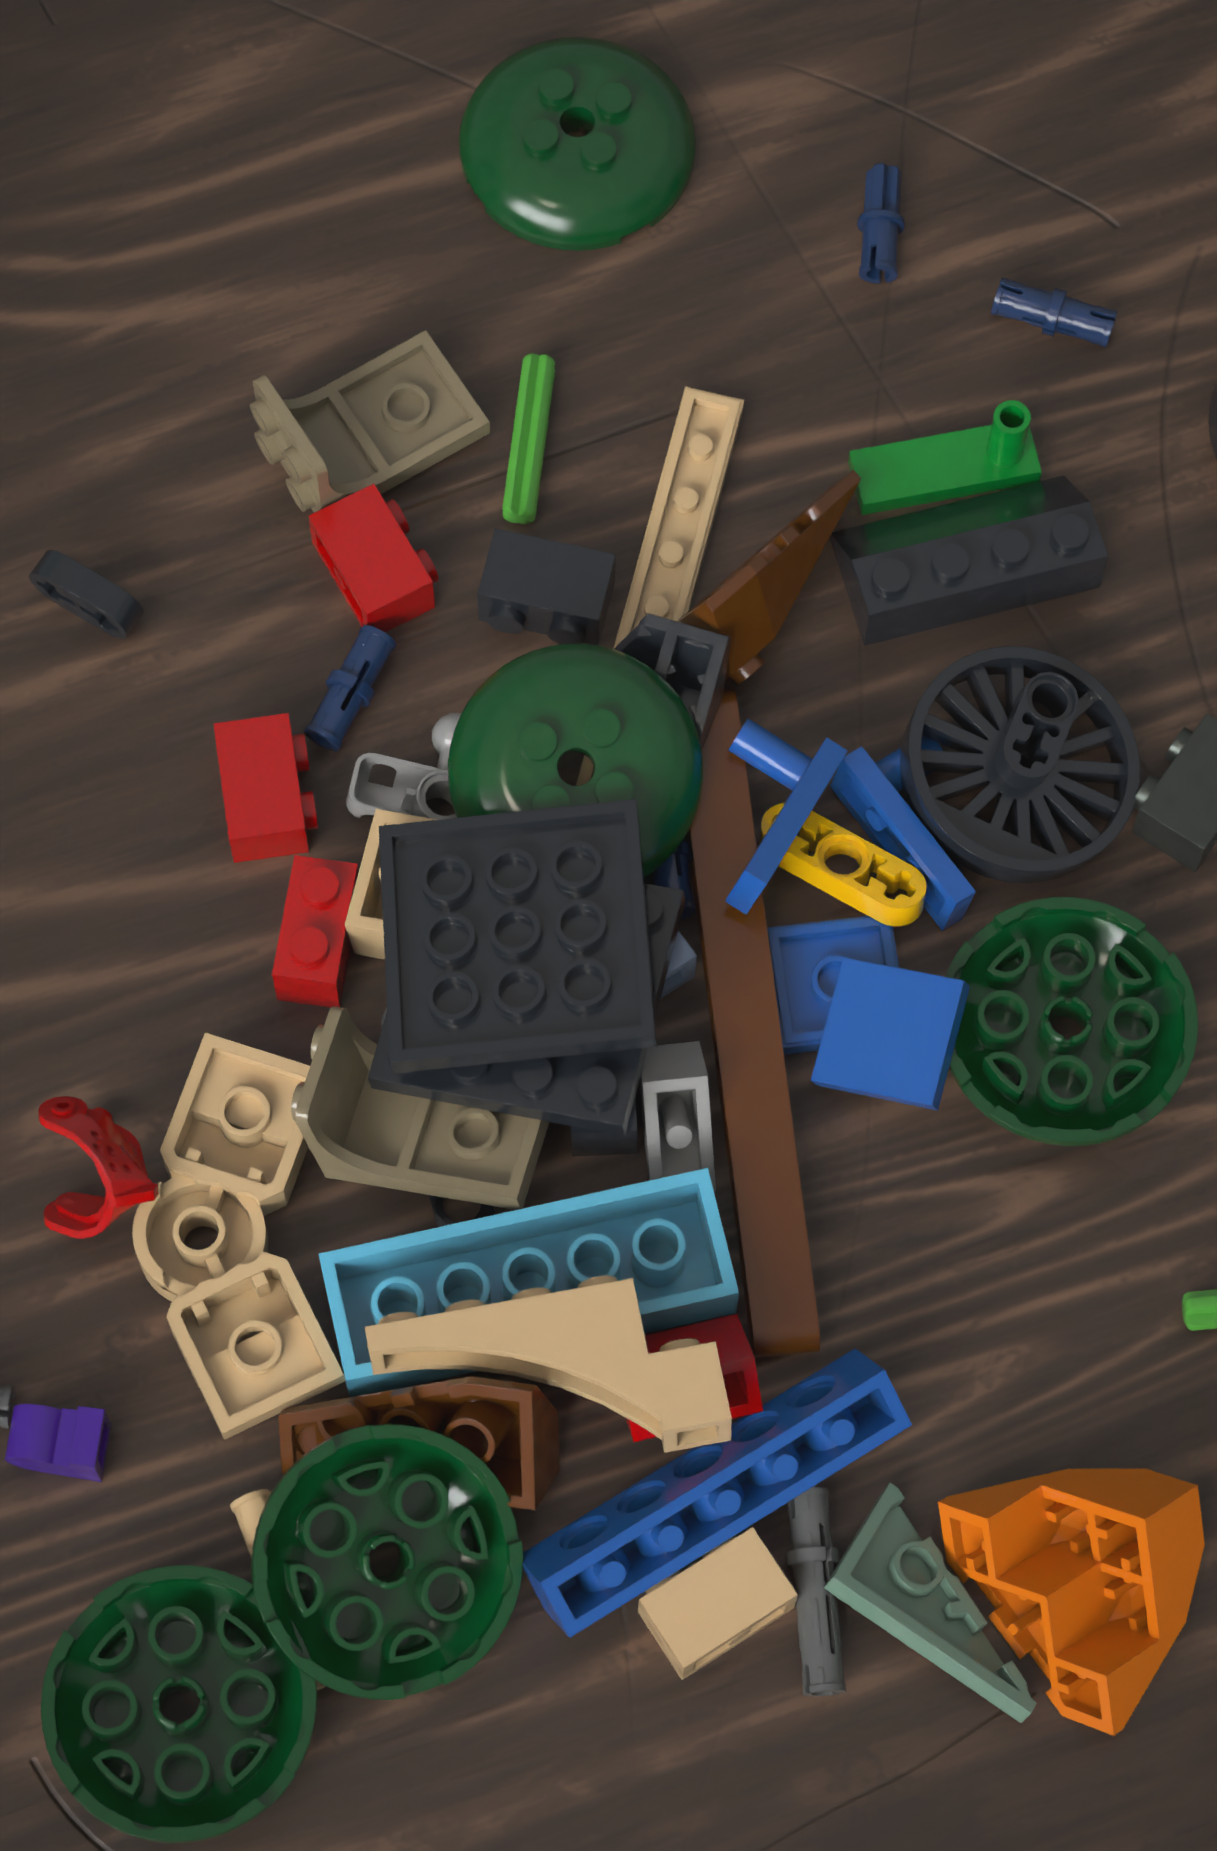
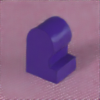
M37 1404L15 1405L5 1461L28 1470L102 1482L112 1426L105 1409L78 1406L77 1410L65 1408L61 1410Z

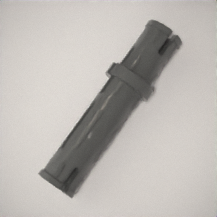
M812 1487L787 1502L791 1550L786 1552L787 1568L793 1569L795 1591L798 1594L796 1612L803 1671L802 1690L803 1696L808 1697L832 1696L847 1692L842 1664L838 1600L836 1596L824 1589L835 1570L834 1566L840 1562L839 1548L833 1547L829 1521V1491L827 1488Z

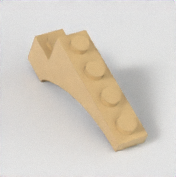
M596 1276L582 1281L578 1288L551 1293V1290L547 1288H530L514 1294L509 1301L485 1305L480 1300H464L449 1305L443 1313L418 1317L413 1312H398L381 1318L376 1325L365 1326L373 1375L420 1369L474 1370L513 1375L562 1388L608 1407L661 1439L664 1453L731 1441L732 1418L716 1341L699 1344V1341L695 1339H680L663 1345L659 1349L660 1352L648 1354L633 1278L618 1281L614 1276Z

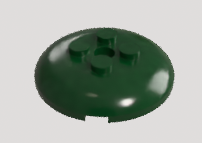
M563 37L539 42L517 51L496 65L484 77L473 92L463 113L460 126L459 149L467 184L470 183L475 194L485 205V212L495 222L514 235L531 243L560 250L581 251L601 249L620 244L621 237L631 234L648 224L653 227L673 209L687 187L695 159L696 140L692 115L685 98L672 79L657 64L641 53L612 41L591 37ZM580 127L585 128V133L587 134L582 137L567 135L570 132L579 131Z
M560 644L533 650L515 658L489 676L476 690L461 713L453 733L448 759V783L451 801L457 818L636 799L639 809L644 878H646L674 853L693 822L702 792L703 758L697 730L689 711L674 689L657 672L634 657L615 649L591 644ZM571 752L586 755L594 765L593 777L581 786H572L565 783L557 772L559 761Z
M1050 897L1021 903L1004 910L994 916L993 921L979 930L968 942L965 941L955 955L945 976L963 980L970 986L949 1066L953 1078L967 1098L984 1115L1003 1128L1030 1140L1061 1146H1084L1114 1140L1133 1132L1158 1115L1172 1100L1189 1071L1195 1053L1198 1035L1197 1006L1190 980L1175 953L1170 954L1153 935L1145 930V923L1135 916L1106 903L1076 897ZM1057 1017L1071 1018L1078 1024L1081 1033L1066 1040L1065 1036L1058 1034L1052 1028L1050 1021Z
M404 1424L368 1425L337 1434L316 1445L300 1457L278 1481L267 1499L255 1531L252 1548L253 1587L262 1619L271 1636L285 1655L307 1675L329 1688L355 1697L373 1700L407 1698L406 1696L424 1692L441 1684L447 1685L474 1667L496 1643L510 1619L519 1594L523 1569L522 1541L519 1540L511 1507L507 1504L511 1501L505 1489L494 1473L469 1449L444 1435L421 1427ZM383 1542H394L399 1550V1561L396 1568L386 1576H374L369 1566V1553L371 1549H375ZM292 1622L303 1638L310 1658L301 1656L304 1653L296 1637Z
M174 1565L136 1573L114 1583L93 1598L94 1602L60 1636L49 1659L41 1693L42 1731L53 1766L64 1785L88 1812L103 1823L132 1837L153 1842L189 1843L203 1841L224 1835L255 1819L283 1794L303 1764L315 1729L317 1688L316 1680L296 1666L279 1648L271 1636L257 1605L253 1584L225 1571L209 1567ZM292 1622L296 1637L304 1653L301 1656L310 1658L303 1638ZM190 1691L200 1699L198 1710L194 1716L184 1721L183 1724L167 1720L163 1714L164 1704L167 1699L176 1692Z

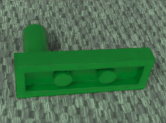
M1008 400L996 407L992 425L849 451L848 464L850 472L854 469L861 478L855 490L861 516L1039 482L1042 471L1029 426L1031 421L1029 409L1019 401Z

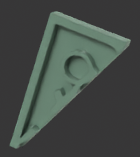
M889 1483L874 1503L824 1589L1022 1723L1033 1712L1037 1704L1028 1692L1027 1682L1013 1661L1004 1665L982 1632V1629L988 1623L959 1579L946 1569L943 1563V1555L932 1538L929 1537L922 1541L899 1506L905 1497L898 1487Z

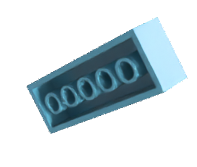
M708 1168L319 1253L349 1397L395 1390L476 1372L474 1370L420 1369L373 1375L365 1326L376 1325L381 1318L393 1313L413 1312L418 1317L443 1313L449 1305L459 1301L480 1300L487 1305L509 1301L514 1294L530 1288H547L553 1293L578 1288L582 1281L592 1277L608 1275L616 1277L618 1281L633 1278L644 1334L735 1314L739 1297V1290Z

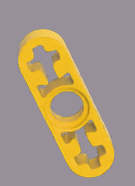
M784 803L771 807L764 814L761 821L759 844ZM814 811L810 812L799 831V836L795 837L778 865L800 879L888 926L900 927L909 925L917 920L923 911L926 880L916 867ZM808 850L815 851L814 856H809ZM843 854L854 858L860 867L850 874H838L831 871L826 866L825 861L833 855ZM871 872H874V873L877 874L876 879L873 878V877H870V880H869V876H870V873H871ZM899 888L907 892V896L900 894L894 900L885 896L886 892L893 894Z

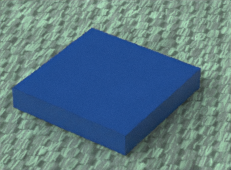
M869 916L767 928L784 1055L819 1051L843 957L899 968L893 926L882 924Z
M843 957L811 1081L821 1087L938 1111L970 986L963 980Z

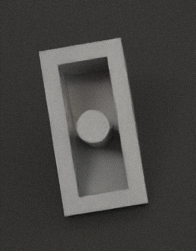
M700 1041L648 1047L638 1088L649 1181L708 1168L713 1190L716 1191L708 1074Z

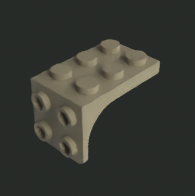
M426 330L326 386L298 398L282 400L265 375L253 380L256 401L250 404V409L260 427V430L254 433L256 442L271 465L277 462L282 464L290 476L286 479L288 490L303 512L311 508L315 513L373 483L380 494H383L490 433V421Z
M331 1007L325 1024L319 1025L314 1032L311 1043L312 1063L305 1082H300L296 1086L291 1103L292 1118L296 1121L308 1144L309 1150L313 1153L325 1178L514 1210L523 1209L549 1122L372 1089L368 1075L377 1044L360 1032L347 1008Z

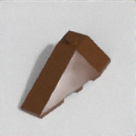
M854 469L826 490L678 620L682 623L731 637L725 680L731 678L736 685H739L765 663L759 652L778 634L861 481V478Z
M470 1376L285 1408L278 1415L282 1474H285L305 1453L332 1436L351 1429L377 1424H404L421 1427L458 1442L482 1460L494 1473L511 1501L507 1503L509 1507L536 1510L560 1470L558 1411L536 1385Z

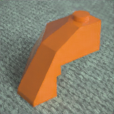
M1146 1468L1064 1469L959 1493L940 1500L938 1506L947 1563L962 1583L969 1579H973L996 1609L988 1618L1018 1658L1022 1659L1030 1654L1051 1682V1688L1045 1694L1063 1717L1113 1736L1122 1731L1187 1620L1205 1547L1198 1485Z

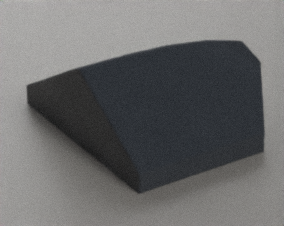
M648 613L640 621L639 625L614 649L643 662L657 672L674 689L690 713L702 750L723 698L731 637Z

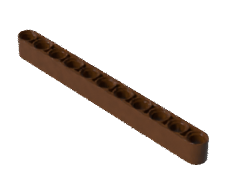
M733 689L724 690L723 698L701 750L703 758L702 792L697 812L687 832V840L692 846V861L690 864L750 1344L754 1358L819 1352L820 1331L763 892H761L747 915L725 902V899L757 849L746 762L728 751L741 730L736 691Z

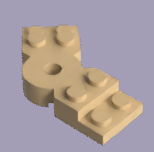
M205 1033L160 1148L164 1166L171 1179L164 1183H158L159 1195L154 1201L139 1204L133 1222V1244L140 1266L148 1282L160 1295L172 1302L166 1316L170 1329L224 1440L279 1414L285 1408L294 1407L345 1382V1377L288 1260L268 1253L269 1240L264 1220L265 1215L288 1204L308 1150V1144L296 1121L292 1118L291 1103L296 1086L300 1082H305L310 1066ZM207 1226L218 1232L217 1239L208 1248L195 1250L184 1244L187 1234L197 1227Z

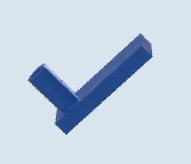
M749 718L728 751L789 788L792 792L725 899L726 903L746 915L771 879L848 751L826 737L814 757L811 758Z
M922 735L921 750L943 751L938 742ZM861 746L844 756L830 788L876 846L911 864L923 874L926 880V894L923 907L940 929L944 931L963 919L976 891L898 793L903 790L900 772L901 747L874 762ZM924 771L925 776H927V775H929L930 773L934 772V771Z

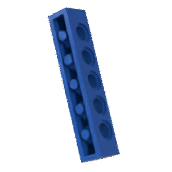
M854 1348L763 1404V1412L746 1415L731 1425V1441L690 1449L523 1552V1571L544 1610L570 1638L910 1427L912 1423L885 1369Z

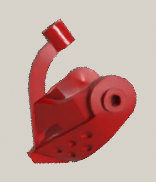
M70 1096L53 1097L40 1105L38 1109L40 1124L76 1142L93 1160L106 1189L105 1197L79 1192H67L59 1195L43 1211L45 1226L50 1230L72 1238L84 1239L94 1237L136 1204L156 1199L159 1195L158 1184L153 1183L148 1178L141 1146L137 1138L127 1129L115 1124L109 1111L101 1107L89 1109L83 1100Z

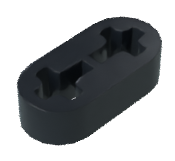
M47 550L29 574L32 584L44 596L113 637L125 639L144 613L139 602L127 591L58 551Z

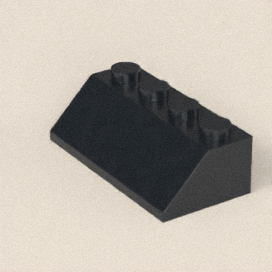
M1064 475L835 531L830 536L864 646L1100 588L1108 559V553L1090 501Z

